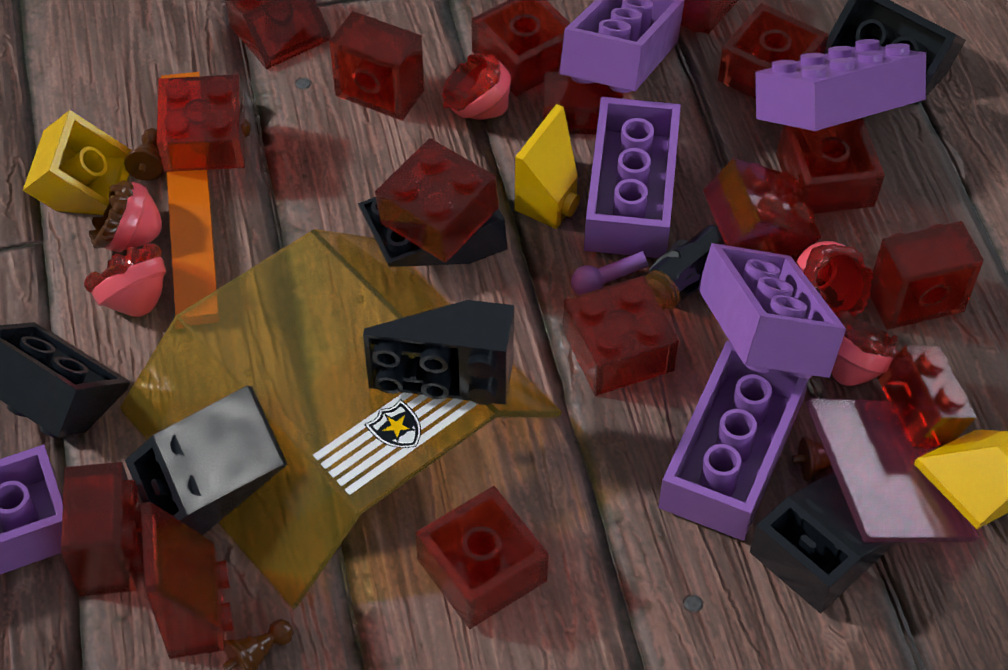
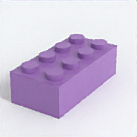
M595 0L565 28L559 74L571 76L573 81L582 84L596 82L609 85V88L616 92L627 93L636 91L678 43L685 0Z
M858 40L855 47L828 48V54H802L800 61L772 62V68L755 72L756 119L812 131L926 100V53L911 51L908 44H889L884 47L879 46V40Z
M601 97L586 214L584 251L634 255L643 251L645 257L660 258L667 252L681 104Z
M711 243L698 291L743 364L747 368L761 373H767L770 369L786 371L795 377L809 379L812 375L830 378L846 328L793 258L789 255Z
M726 341L662 479L658 508L745 541L803 403L809 379L798 378L786 371L770 369L767 373L753 371L743 364L731 342Z
M45 445L0 459V574L79 547L61 488Z

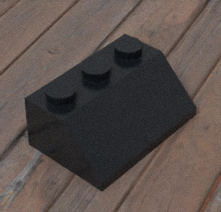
M848 0L820 52L828 54V48L835 46L855 47L856 41L864 39L879 40V46L884 47L889 44H908L911 51L926 53L927 96L946 76L966 40L891 0Z
M35 322L0 325V400L7 404V409L13 414L27 417L40 425V430L44 434L53 438H65L68 435L87 432L128 390L129 380Z

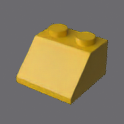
M69 110L44 129L22 191L57 212L103 215L109 205V187L118 182L128 180L129 173L125 169L124 159L133 150Z

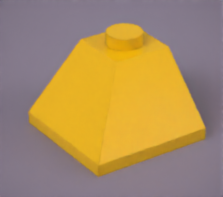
M558 104L554 106L515 156L514 210L554 229L559 227L566 216L571 217L575 213L580 202V195L577 194L578 175L564 107Z
M974 430L918 457L914 462V465L976 529L1008 513V431Z

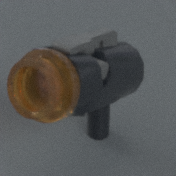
M709 225L704 227L690 240H677L652 265L649 274L645 276L644 283L640 287L645 302L656 311H664L665 309L674 308L679 302L697 292L711 243L734 247L732 235L722 227Z

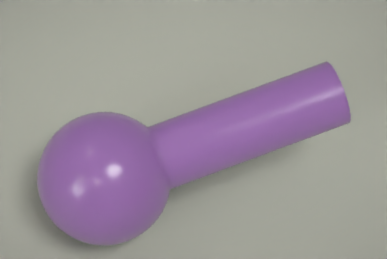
M643 251L598 269L591 265H584L576 269L572 274L571 286L578 295L592 297L602 291L604 284L646 268L649 265Z

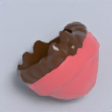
M125 180L109 187V205L103 216L93 217L92 225L95 230L89 231V237L95 249L105 248L109 251L121 253L124 250L141 247L156 239L161 232L162 220L147 187L140 183H130Z

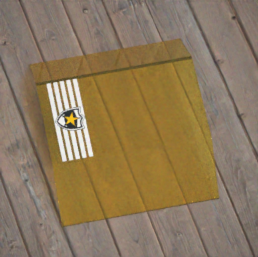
M319 229L311 230L177 314L120 406L122 413L142 436L148 440L154 434L247 385L253 387L288 465L218 523L292 609L299 606L359 516L495 418H557L562 414V411L514 365L512 366L506 405L494 403L480 405L469 400L453 398L432 399L425 395L404 392L390 394L379 389L369 388L363 339L364 329L447 306L450 303L411 266L388 267L374 237Z

